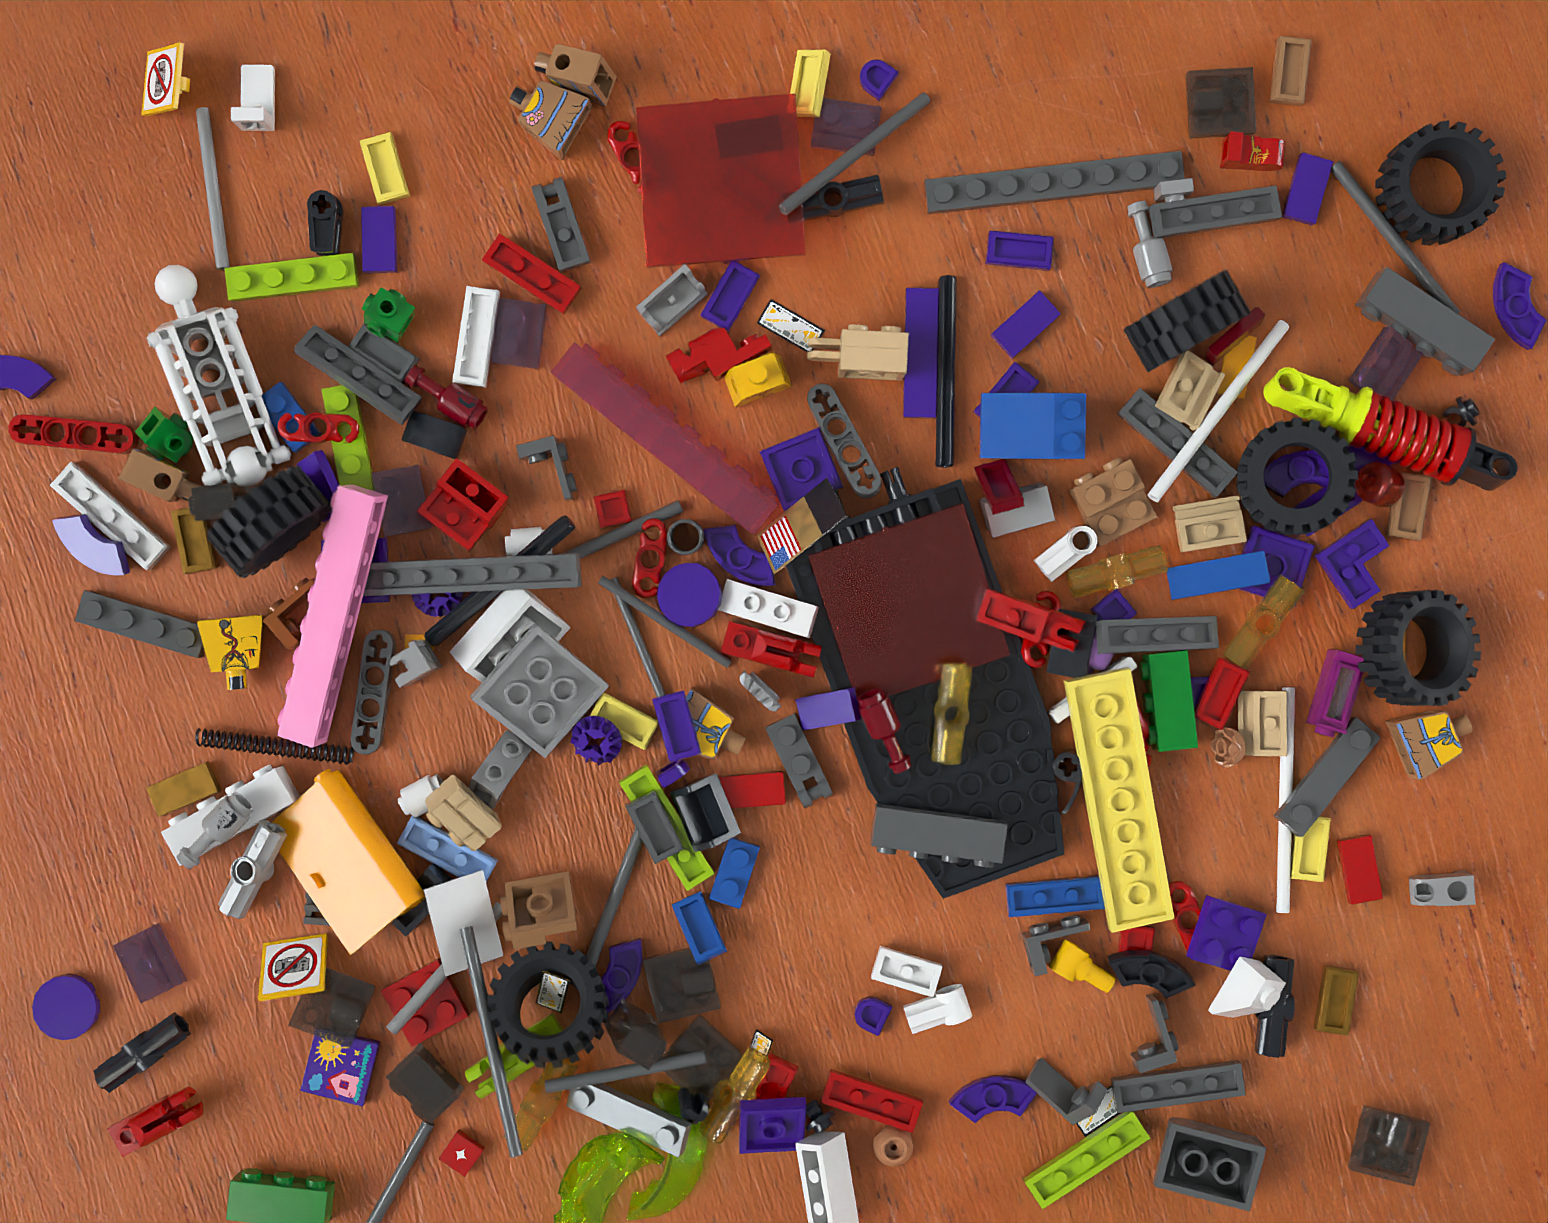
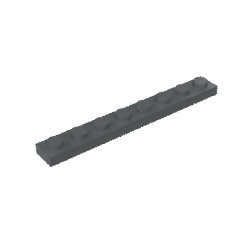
M1182 151L926 179L924 186L927 213L936 214L1154 189L1160 182L1185 179Z
M580 553L371 562L363 596L582 586Z

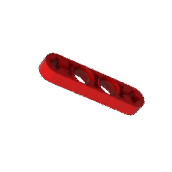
M22 414L13 417L8 426L10 437L15 442L27 445L129 454L133 449L137 448L139 443V436L132 427L116 423ZM27 424L30 427L41 428L40 434L26 433L25 435L20 433V426L23 427ZM56 424H61L65 428V437L59 442H55L50 436L51 428ZM88 427L96 429L98 435L95 443L91 445L85 444L82 439L83 431ZM123 431V435L128 436V442H124L122 445L118 442L107 441V434L121 436Z

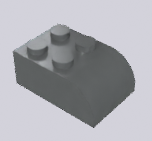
M1172 1117L1167 1125L1153 1185L1169 1191L1250 1211L1266 1147L1257 1137L1186 1118Z

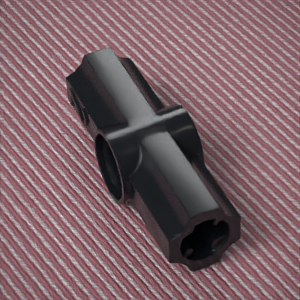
M875 175L841 183H827L787 215L788 223L792 224L825 216L838 217L844 212L884 204L879 176ZM793 193L783 195L784 200ZM830 193H837L842 197V202L837 206H829L825 203L824 199Z
M1264 955L1263 964L1286 984L1280 992L1279 1000L1269 1011L1255 1013L1258 1019L1255 1052L1267 1057H1285L1288 1022L1292 1021L1295 1011L1294 996L1291 993L1294 959L1280 955Z
M174 1012L149 1031L145 1030L120 1048L121 1051L110 1057L93 1071L95 1081L99 1087L110 1093L136 1073L141 1074L163 1058L165 1052L174 1048L191 1034L188 1023L183 1016Z

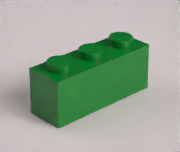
M1188 650L1142 654L1143 661H1139V675L1142 681L1145 680L1146 693L1142 694V704L1144 712H1149L1148 745H1152V749L1158 752L1198 748Z
M256 1168L243 1169L230 1181L226 1220L250 1223H329L332 1216L335 1182L326 1181L325 1177L317 1175L298 1178L294 1177V1174L290 1172H277L271 1175L263 1174L260 1169Z

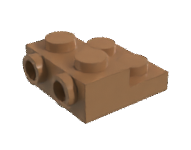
M1118 457L1103 465L1105 472L1095 477L1090 472L1074 480L1076 487L1069 490L1087 527L1095 532L1098 547L1157 518L1143 490L1145 486L1131 459L1122 462L1121 458Z
M569 871L505 883L506 896L500 897L503 916H508V921L503 922L505 941H512L514 950L546 944V935L577 930Z

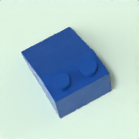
M981 393L980 458L1085 459L1086 393Z

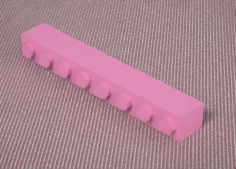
M350 484L338 486V489L331 498V508L333 510L330 521L326 524L323 531L325 542L323 551L318 556L315 564L317 575L315 583L311 586L308 593V602L310 604L307 615L303 618L300 626L302 637L300 645L296 648L293 655V664H295L293 674L285 687V693L287 694L285 707L278 716V725L280 727L277 736L312 748L327 742L388 495Z

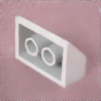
M504 590L454 646L450 653L467 673L483 682L534 623L538 624L557 641L571 627L529 590Z

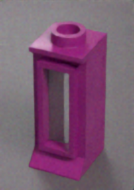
M1328 649L1306 723L1316 726L1314 732L1333 738L1335 732L1347 734L1346 728L1363 676V672L1359 671L1357 663L1362 662L1363 657L1340 650Z

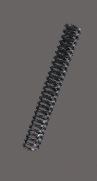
M197 728L195 733V741L199 747L203 745L204 747L210 746L214 748L216 746L217 749L223 748L226 750L229 748L231 751L235 749L236 751L242 750L243 752L248 750L249 753L254 751L256 754L261 752L263 755L268 753V755L274 754L275 756L280 754L281 757L286 755L288 758L293 756L295 759L297 757H300V759L306 758L307 760L312 758L313 761L318 759L320 762L325 759L327 763L329 761H332V763L338 762L339 764L344 762L345 765L353 762V747L350 748L348 761H346L348 748L347 746L344 747L343 757L340 761V745L337 747L334 760L335 746L334 744L331 745L330 756L327 759L328 744L326 743L321 759L322 744L317 747L316 757H314L315 747H311V754L308 757L309 746L305 745L302 756L303 744L300 743L298 744V753L295 755L297 742L292 741V751L289 755L290 740L288 739L285 743V752L282 754L283 738L279 741V750L276 753V737L273 739L272 751L270 752V736L267 737L265 751H263L265 737L261 736L259 750L257 751V734L254 736L253 748L250 750L251 734L247 737V747L244 749L246 738L244 733L241 735L239 748L237 747L239 741L238 732L234 736L233 747H231L232 732L228 734L226 747L224 745L227 735L225 731L222 732L220 746H218L219 730L215 733L214 745L211 743L214 736L212 729L209 731L207 744H205L207 738L206 728L202 732L201 743H199L198 739L201 729Z

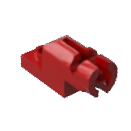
M715 328L688 342L691 351L690 356L684 354L680 348L665 356L680 383L706 374L705 370L708 368L715 381L725 377L731 368L757 359L771 351L772 345L766 334L761 337L754 334L741 341V348L737 350L725 328Z
M990 588L985 593L976 619L1035 643L1044 642L1072 652L1075 651L1079 640L1067 635L1059 636L1057 631L1059 628H1064L1079 634L1080 631H1083L1086 622L1026 599L1020 600Z
M729 621L721 653L814 678L817 666L800 662L799 656L801 653L820 657L822 646Z
M187 1086L169 1096H164L107 1128L121 1156L124 1157L140 1147H145L201 1117L204 1112L202 1101L187 1109L182 1105L183 1102L187 1101L189 1097L197 1092L192 1087Z

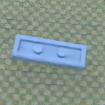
M411 816L397 842L400 846L459 878L483 870L487 882L498 862L496 858L479 849L472 851L466 845L459 847L449 837L448 832L437 828L434 824L421 817L414 818Z

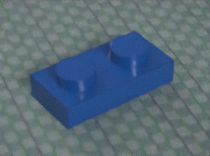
M280 381L262 395L275 429L278 431L280 417L285 413H290L292 418L286 423V429L290 433H295L299 428V424L294 419V415L297 413L307 415V413L286 385ZM312 422L310 432L314 437H319L322 433ZM283 438L294 453H298L311 443L293 442Z
M734 837L728 840L709 899L740 909L760 846Z

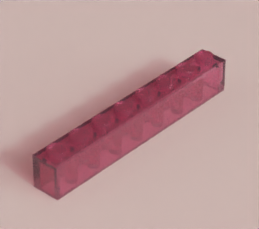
M574 342L550 373L755 536L778 507V504L774 501L777 495L763 484L758 489L749 481L752 475L738 464L732 468L723 461L726 455L716 446L711 444L707 448L698 441L701 435L688 424L683 428L673 421L676 415L663 404H660L658 408L648 401L651 395L638 384H635L633 388L623 381L626 375L611 363L606 367L597 359L600 357V354L586 343L581 347Z

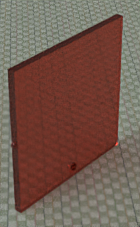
M795 93L725 100L714 98L712 101L636 107L647 268L715 262L728 264L730 261L806 255L803 203L788 215H784L779 209L780 203L802 187Z
M962 503L890 528L883 527L881 531L808 555L851 687L855 688L858 706V697L871 689L881 688L884 694L891 696L929 682L935 683L943 677L1010 655L1003 631L976 620L989 586Z

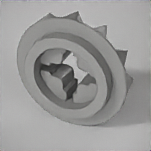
M744 670L739 676L740 683L770 711L776 712L782 706L778 702L780 697L753 671L749 674Z

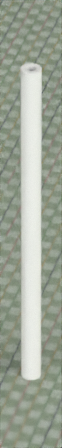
M1279 320L1202 421L1200 427L1196 429L1147 494L1151 500L1159 502L1287 332L1289 325L1285 321Z
M1282 687V691H1287V756H1280L1279 808L1293 792L1295 687ZM1280 821L1278 822L1276 912L1290 913L1292 832Z

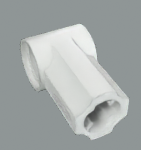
M1073 527L1062 538L1035 558L1034 562L1052 582L1096 548L1097 536L1089 527ZM1079 531L1087 534L1089 540L1088 545L1082 550L1077 549L1073 545V537Z
M962 984L946 986L936 991L934 997H927L903 1005L912 1034L944 1023L945 1025L959 1024L972 1017Z

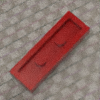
M500 233L482 258L485 264L563 315H565L582 289L581 286Z
M830 1069L820 1099L823 1104L911 1133L914 1132L923 1104L921 1098Z

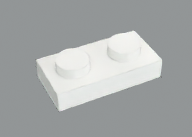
M880 946L871 979L934 997L943 966L937 962Z

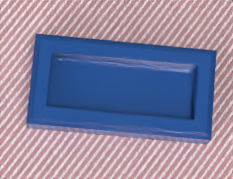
M701 891L672 904L697 965L728 952Z

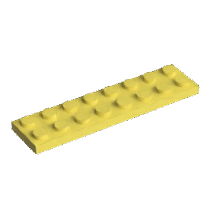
M1124 667L1064 680L1075 746L1082 771V784L1108 929L1113 933L1174 919L1131 669Z

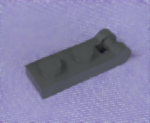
M562 177L553 179L554 183L545 186L538 184L531 188L558 269L562 273L589 264L591 261ZM558 195L560 202L548 206L546 199Z
M794 713L765 727L804 809L813 805L812 801L824 796L826 799L834 795ZM814 776L818 785L806 790L803 781Z

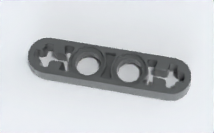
M827 384L813 386L807 395L809 409L849 484L857 496L866 499L874 497L881 489L880 474L832 387ZM818 394H822L823 397L829 396L827 403L831 412L827 415L821 403L814 404L817 401L816 396ZM833 420H841L845 423L846 429L842 434L833 435L827 429L829 423ZM846 448H857L861 452L859 460L853 463L845 461L842 453ZM862 466L866 478H874L871 489H867L866 486H858L861 484V477L857 470Z
M386 630L370 632L365 637L351 732V745L353 749L363 755L377 751L381 747L384 737L393 665L389 663L395 656L396 649L394 636ZM380 635L383 636L384 642H388L387 648H383L380 651V658H386V664L380 661L369 662L370 656L377 657L378 649L376 646H372L373 640H378ZM375 666L379 667L384 673V679L379 685L371 684L367 678L368 671ZM370 698L375 699L380 705L379 713L374 717L367 716L363 711L364 702ZM361 720L367 723L377 721V727L371 726L369 736L375 738V742L364 748L365 744L359 741V737L366 734L367 725L361 726Z

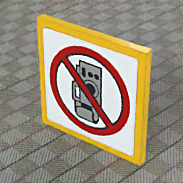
M179 42L147 52L141 116L147 117L178 109L179 94H182V91L189 92L190 79L181 76L183 43Z
M327 933L263 943L258 1000L265 1001L324 991Z

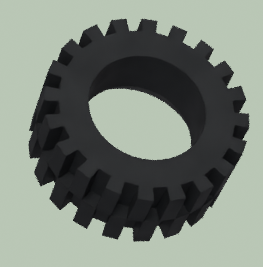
M1440 121L1435 126H1432L1431 123L1412 133L1386 155L1388 159L1381 163L1378 172L1384 174L1375 181V189H1383V193L1376 197L1377 206L1386 205L1387 210L1382 214L1387 220L1393 218L1396 222L1393 227L1398 234L1404 230L1408 232L1405 240L1413 243L1422 238L1421 245L1430 246L1437 241L1439 245L1446 244L1483 225L1489 220L1487 217L1495 213L1499 207V204L1495 203V201L1502 198L1505 188L1497 187V184L1506 179V170L1497 171L1496 166L1503 162L1501 153L1492 156L1489 149L1494 147L1495 144L1490 138L1485 142H1481L1478 139L1483 133L1481 130L1475 127L1467 133L1465 132L1467 124L1459 121L1450 128L1449 121ZM1424 158L1442 159L1451 164L1460 175L1463 194L1459 206L1453 213L1444 215L1431 213L1422 208L1413 197L1410 187V176L1418 160Z
M1226 269L1158 307L1123 330L1146 371L1149 372L1247 316L1251 311Z
M1293 418L1291 421L1284 422L1282 420L1274 423L1269 428H1264L1250 441L1237 467L1236 488L1244 510L1247 509L1251 515L1250 517L1256 523L1259 522L1265 526V529L1280 532L1282 535H1305L1330 525L1345 512L1349 506L1350 499L1354 497L1356 491L1354 486L1355 481L1358 480V470L1354 468V462H1356L1354 453L1350 454L1347 449L1348 442L1344 437L1340 439L1334 434L1336 430L1328 426L1325 428L1319 425L1320 421L1313 419L1308 422L1302 421V418ZM1289 446L1307 447L1319 454L1324 460L1329 473V482L1325 494L1316 504L1307 508L1293 509L1277 503L1269 495L1264 484V469L1268 459L1282 448Z
M293 466L289 467L286 471H279L273 478L271 476L268 477L260 486L253 487L246 496L234 502L235 505L226 509L221 514L223 517L217 519L212 524L213 527L208 530V536L206 537L238 577L246 578L249 575L256 574L260 569H266L272 562H277L283 558L285 553L291 552L296 548L298 543L308 538L310 533L321 525L320 522L329 516L328 513L332 511L329 501L299 466L296 468Z
M1440 590L1396 592L1382 596L1383 600L1375 601L1371 605L1374 612H1365L1361 620L1367 623L1366 627L1358 628L1357 637L1363 638L1362 645H1356V654H1363V661L1357 664L1360 672H1368V676L1363 680L1368 687H1377L1373 693L1378 698H1387V703L1400 704V706L1447 705L1448 701L1459 699L1461 697L1459 691H1467L1472 684L1467 678L1476 677L1478 669L1473 667V661L1481 659V651H1475L1474 643H1481L1480 634H1473L1471 628L1477 625L1474 617H1465L1469 609L1465 604H1456L1457 597L1452 594L1444 595L1445 591ZM1410 620H1413L1420 627L1427 645L1425 663L1421 671L1414 678L1406 666L1403 654V638Z
M546 942L544 950L538 951L536 946L527 947L528 954L523 957L516 951L510 956L514 963L508 967L503 962L498 968L502 976L501 979L493 978L490 984L494 995H488L487 1004L492 1012H488L490 1022L495 1028V1032L512 1055L516 1054L520 1061L526 1064L533 1061L538 1068H545L546 1062H551L554 1068L563 1067L562 1060L569 1058L571 1063L580 1060L577 1053L584 1049L588 1054L594 1048L591 1041L594 1037L599 1040L604 1033L601 1024H607L609 1017L606 1006H609L608 996L596 967L591 960L587 961L585 954L577 949L574 954L570 945L561 943L560 949H556L553 942ZM543 971L569 980V984L573 985L580 993V1008L575 1020L566 1029L553 1035H538L528 1031L523 1027L520 1017L523 1000L533 987L540 984Z

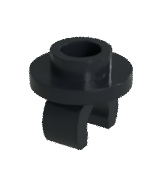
M1462 396L1456 398L1458 406H1449L1443 412L1444 417L1452 413L1459 414L1461 421L1456 424L1463 427L1466 425L1467 420L1471 425H1476L1478 423L1476 416L1480 415V411L1471 398L1465 400Z
M812 1100L806 1104V1113L812 1121L805 1127L808 1132L815 1130L819 1134L833 1125L831 1120L835 1116L833 1110L824 1113L817 1100Z

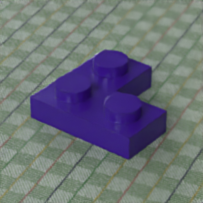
M1368 519L1314 556L1348 607L1354 609L1381 591L1363 563L1389 547V544L1373 520Z

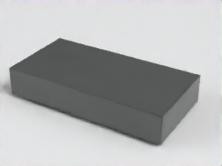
M363 323L348 347L404 385L408 372L414 365H417L420 359L385 335L383 338L374 335L366 328L367 324Z
M654 790L625 805L654 864L684 849Z

